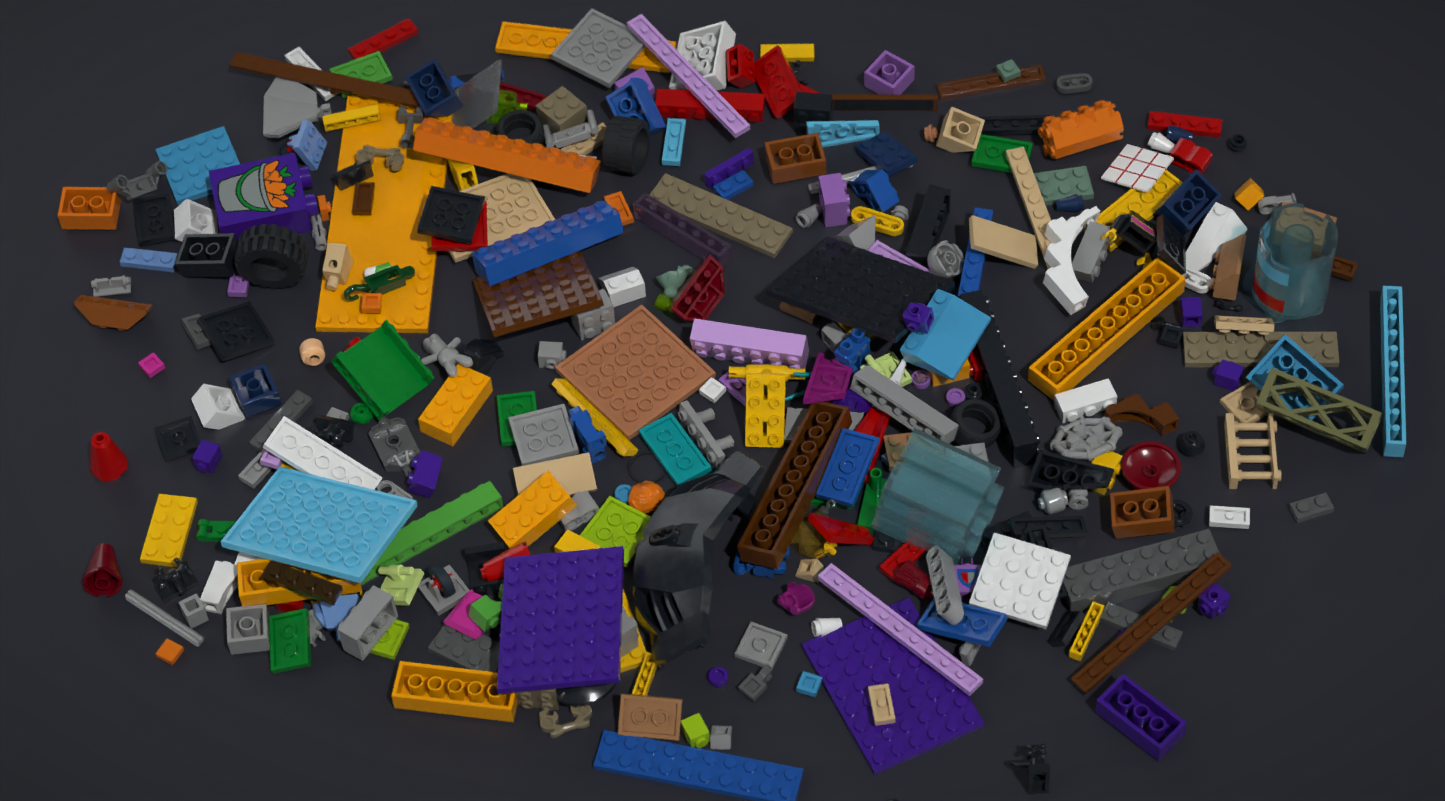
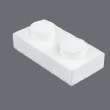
M1210 506L1209 526L1249 529L1250 508Z

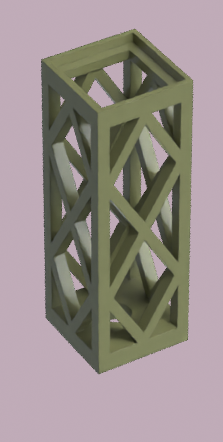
M1271 368L1256 402L1257 409L1273 413L1276 417L1365 454L1382 417V413L1275 368ZM1277 381H1280V382H1282V383H1285V384H1281V385H1276V384H1277ZM1301 392L1311 407L1290 410L1279 395ZM1312 395L1333 404L1319 405ZM1270 397L1274 399L1278 406L1268 403ZM1348 411L1359 426L1337 430L1326 414ZM1360 415L1370 419L1368 425ZM1319 416L1325 426L1305 417ZM1363 436L1361 441L1352 437Z

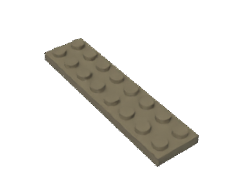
M666 173L647 197L648 204L772 258L778 255L793 233V228Z
M1183 332L1185 367H1215L1216 365L1219 366L1223 359L1244 367H1256L1285 334L1323 367H1339L1337 332H1269L1268 335L1258 334V332H1250L1248 334L1239 332Z

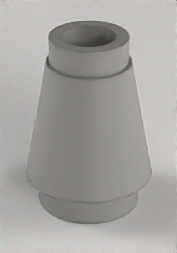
M814 204L799 211L796 216L798 225L803 228L810 227L822 213L821 206Z

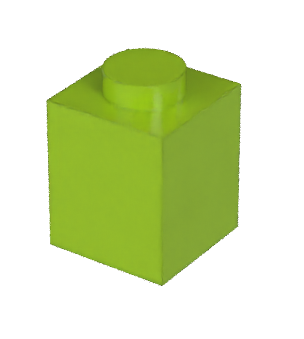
M699 713L681 720V731L690 747L702 748L710 742L709 730Z

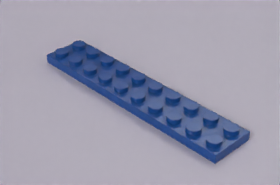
M607 730L603 731L593 765L595 770L753 801H796L803 776V768L643 737L618 735L617 732Z

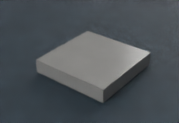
M750 621L735 652V657L761 667L767 666L772 670L788 635Z

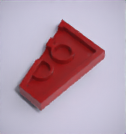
M810 513L807 518L829 543L871 545L874 541L873 536L864 526Z

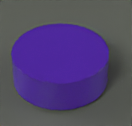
M723 667L712 668L708 673L710 685L716 688L725 686L728 682L727 670Z

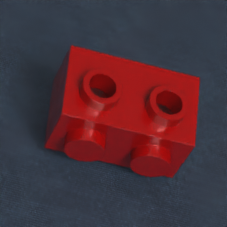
M741 44L727 49L728 82L741 89L755 83L753 51Z

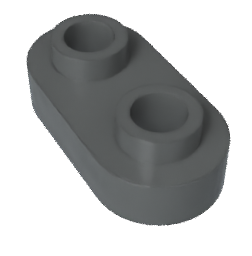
M1086 73L1063 75L1057 79L1056 88L1063 94L1086 92L1092 88L1093 79Z

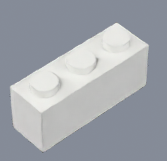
M1109 378L1055 394L1054 407L1062 423L1076 421L1082 416H1093L1095 413L1105 411L1109 405L1117 404V394Z

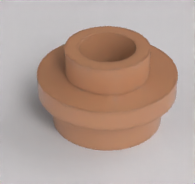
M932 124L924 128L926 141L935 142V138H938L937 128H934Z

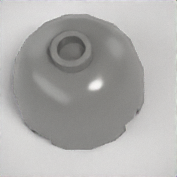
M945 240L936 244L929 251L927 264L934 275L949 279L963 271L962 262H964V256L956 244L947 243L948 241Z

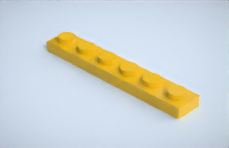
M555 378L552 385L557 389L556 392L565 397L571 407L579 406L582 411L587 409L596 431L602 430L604 432L606 442L612 444L619 455L626 457L637 454L638 449L566 379Z

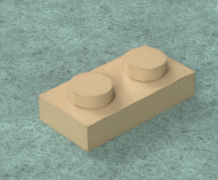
M889 684L868 686L875 726L895 723Z

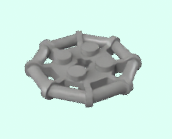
M1082 416L1072 423L1059 426L1054 439L1050 442V448L1066 457L1093 461V458L1106 452H1113L1123 432L1108 417L1084 418Z

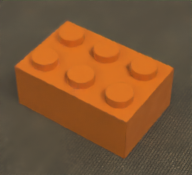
M63 187L58 210L61 228L116 230L121 205L120 195L116 192H110L107 187Z

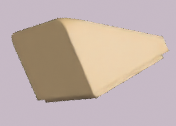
M801 559L795 576L808 581L819 582L818 575L824 570V566L818 559Z

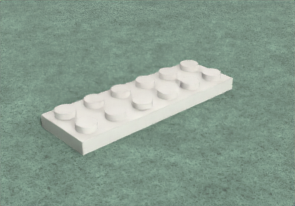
M285 416L263 445L265 450L304 473L373 490L377 488L383 478Z

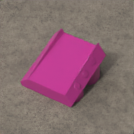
M473 589L466 592L444 620V624L471 638L477 639L481 637L484 631L469 617L471 604L483 596L475 593Z

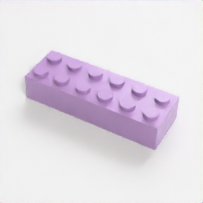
M694 319L690 335L692 350L701 358L708 356L721 361L725 359L733 360L736 363H766L786 365L788 368H806L809 354L806 335Z

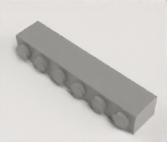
M867 365L854 374L850 387L851 390L939 449L944 448L955 439L958 424L871 366Z

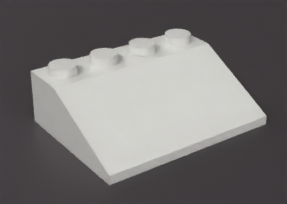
M726 21L683 32L679 36L677 51L716 91L725 89L728 78L726 50L734 46L736 33ZM672 73L669 88L688 90Z

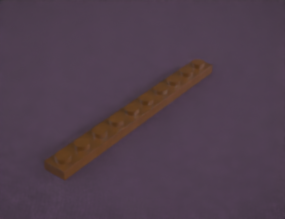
M1217 552L1071 678V682L1086 695L1232 569V565Z

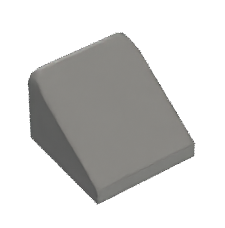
M713 725L711 727V749H731L732 726Z

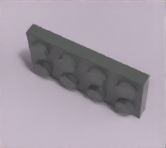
M444 624L428 646V652L460 668L498 673L500 642L484 634L474 639Z

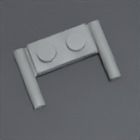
M593 110L586 112L588 123L586 122L553 133L552 135L549 126L543 125L547 148H553L554 145L557 148L567 147L570 144L591 138L590 133L597 134L599 130Z

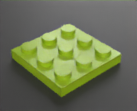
M609 496L579 536L599 545L601 548L623 546L624 567L628 568L636 557L635 548L637 542L644 539L643 532L651 516Z

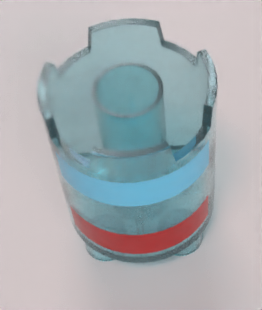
M1287 204L1274 209L1271 218L1260 229L1252 280V294L1257 304L1265 311L1266 318H1272L1274 323H1281L1286 319H1303L1323 312L1338 242V230L1329 215L1322 219L1315 214L1305 212L1304 204Z

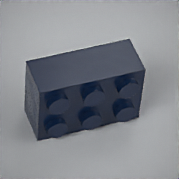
M1195 169L1157 208L1155 213L1158 216L1163 214L1184 236L1218 201L1222 194Z

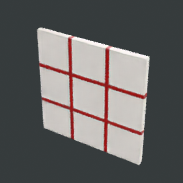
M1127 144L1102 175L1101 179L1148 193L1174 160V157Z

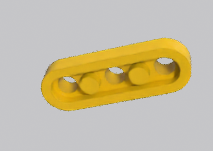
M863 206L855 207L851 211L853 223L875 215V231L891 236H899L904 231V222L898 217Z

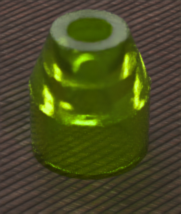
M660 293L654 307L662 311H672L670 309V297Z

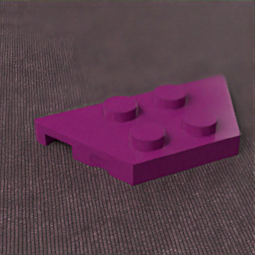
M819 352L803 397V404L844 399L853 375V368L843 365L835 359L830 361L824 358L823 353Z

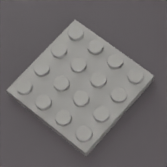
M591 8L551 53V59L610 88L646 46L627 25Z

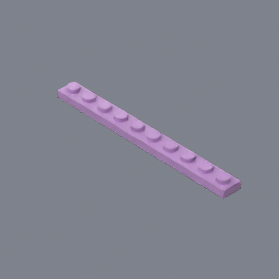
M642 14L627 22V27L735 138L750 130V124Z
M832 563L818 575V580L967 695L970 696L983 684V678Z

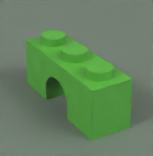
M503 583L500 585L498 594L501 600L503 599ZM484 595L471 604L469 617L484 632L490 628H495L500 623L502 601L496 602L487 595Z

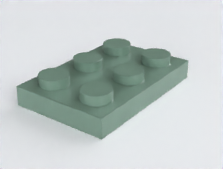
M1086 166L1034 173L1046 206L1056 204V200L1074 194L1082 195L1083 200L1094 199V192Z

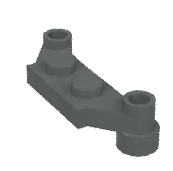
M157 161L146 170V174L130 180L124 175H118L107 184V188L110 192H116L125 196L127 200L153 192L158 189L157 183L160 176L167 173V166L163 161Z

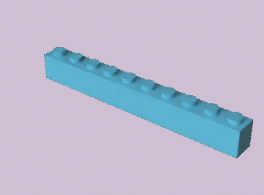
M1383 286L1380 297L1383 456L1403 457L1406 448L1402 287Z

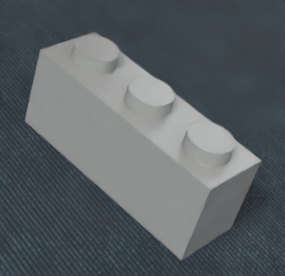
M1092 221L1089 222L1072 262L1073 271L1077 279L1093 283L1095 277L1099 276L1100 264L1102 261H1105L1107 257L1106 250L1113 243L1108 244L1110 241L1108 236L1102 240V235L1111 230L1109 226Z

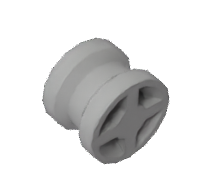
M1069 489V507L1075 510L1086 508L1088 506V499L1086 498L1088 490Z

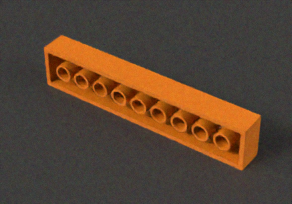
M425 118L416 129L413 150L587 193L591 192L597 182L601 162L592 156L583 157L575 152L567 153L554 147L546 148L538 143H526L522 139L513 140L505 135L490 134V132L485 130L476 131L469 126L460 127L452 122H439L435 118Z

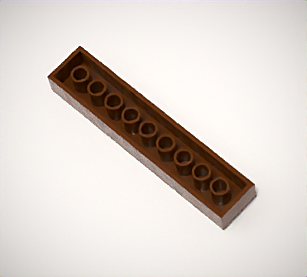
M827 402L811 403L737 546L741 561L774 569L779 568L816 495L842 429L849 430L852 424L849 407Z

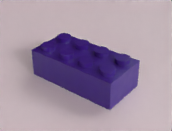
M1124 674L1096 701L1095 712L1158 761L1185 735L1187 722Z

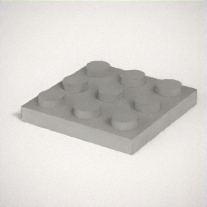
M565 404L508 417L522 466L579 454Z

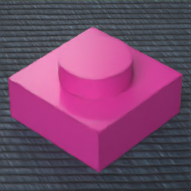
M154 352L138 362L139 367L149 378L165 369L164 363Z

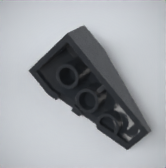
M1040 450L1027 486L1042 490H1052L1053 488H1060L1061 490L1108 488L1114 469Z

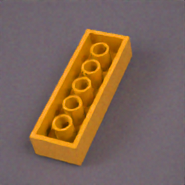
M265 558L237 562L239 598L242 606L272 605L313 599L262 581V574L269 562L273 560ZM273 561L341 585L343 590L340 595L362 592L361 583Z
M404 661L399 663L392 692L394 708L506 722H514L518 704L516 692L498 693L497 672Z

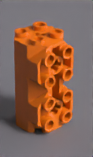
M1105 100L1094 102V106L1088 107V105L1078 107V112L1068 110L1061 112V116L1054 117V115L1045 117L1042 127L1038 128L1039 135L1043 138L1044 154L1046 156L1049 155L1052 159H1058L1123 139V135H1120V133L1124 132V127L1119 111L1115 112L1113 109L1116 107L1115 104L1111 103V101L1105 102Z

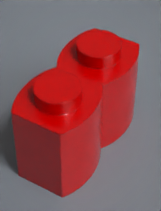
M1180 138L1169 156L1174 157V160L1171 162L1173 165L1184 168L1189 173L1197 169L1201 174L1211 163L1213 155L1207 148L1196 146L1191 140Z

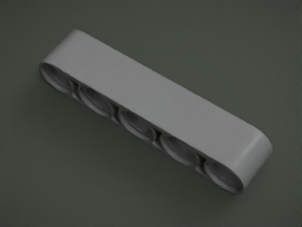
M933 546L927 552L926 559L937 613L951 625H956L963 619L964 611L953 559L939 546Z

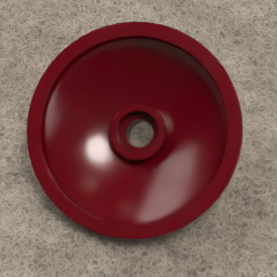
M1146 441L1138 443L1129 448L1122 459L1124 478L1131 486L1138 490L1165 486L1172 487L1180 476L1181 463L1178 455L1170 447L1159 442Z

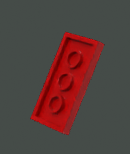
M777 45L754 62L755 78L763 94H765V98L774 116L779 119L794 108L796 92H803L781 47Z

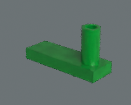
M874 468L870 472L858 520L859 526H864L873 532L877 530L888 479L882 478V471L879 468Z

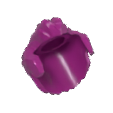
M796 582L788 584L786 592L778 595L777 603L791 614L798 615L812 607L815 595L813 590L807 585H797Z

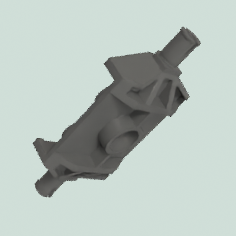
M384 417L368 433L370 441L372 440L385 471H403L408 479L409 473L412 472V460L414 456L418 457L420 450L404 419L399 417L386 419ZM393 439L399 440L397 444L389 443Z

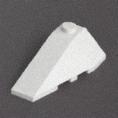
M1217 202L1213 205L1186 251V266L1201 271L1212 263V260L1216 258L1217 251L1221 252L1222 244L1247 232V227L1232 209Z

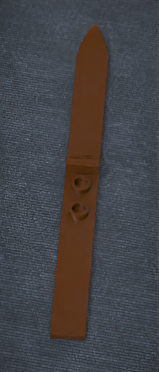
M240 52L235 53L230 63L232 68L328 88L331 94L341 91L400 105L421 107L413 91L410 89Z

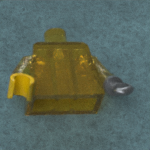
M828 500L826 506H821L813 513L829 517L827 515L829 513L828 510L831 503H833V508L836 507L835 500ZM809 515L803 518L798 532H796L791 544L798 543L799 554L811 559L835 555L836 550L834 547H837V544L829 543L807 519Z

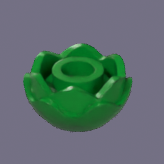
M364 402L355 404L350 410L351 420L357 424L369 423L374 416Z

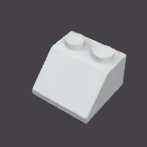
M186 199L174 210L175 239L183 242L185 234H218L217 212L189 199Z
M635 267L598 278L601 288L605 289L613 307L646 297L645 283L639 270Z
M203 384L191 398L203 427L219 430L245 419L233 389Z

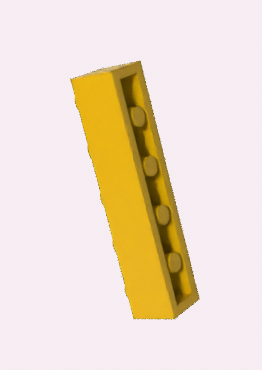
M378 104L322 116L326 132L381 120Z
M1092 602L1069 651V658L1081 662L1098 626L1105 605Z
M646 652L632 694L648 695L658 666L653 660L652 653Z

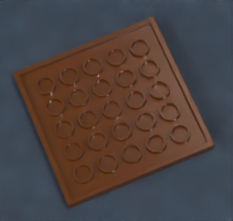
M581 251L554 260L492 286H489L480 276L473 279L474 287L494 337L604 306L603 299Z

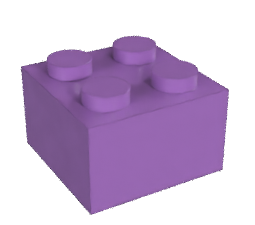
M885 50L864 72V86L877 94H902L914 81L915 66Z
M841 173L819 176V200L825 227L847 224V217L850 216L849 194H846V180H842Z

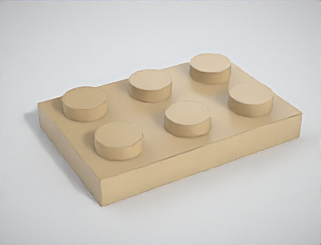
M1215 315L1214 318L1215 327L1219 329V332L1229 333L1231 330H1238L1239 333L1248 334L1250 331H1258V334L1263 335L1274 332L1272 318Z

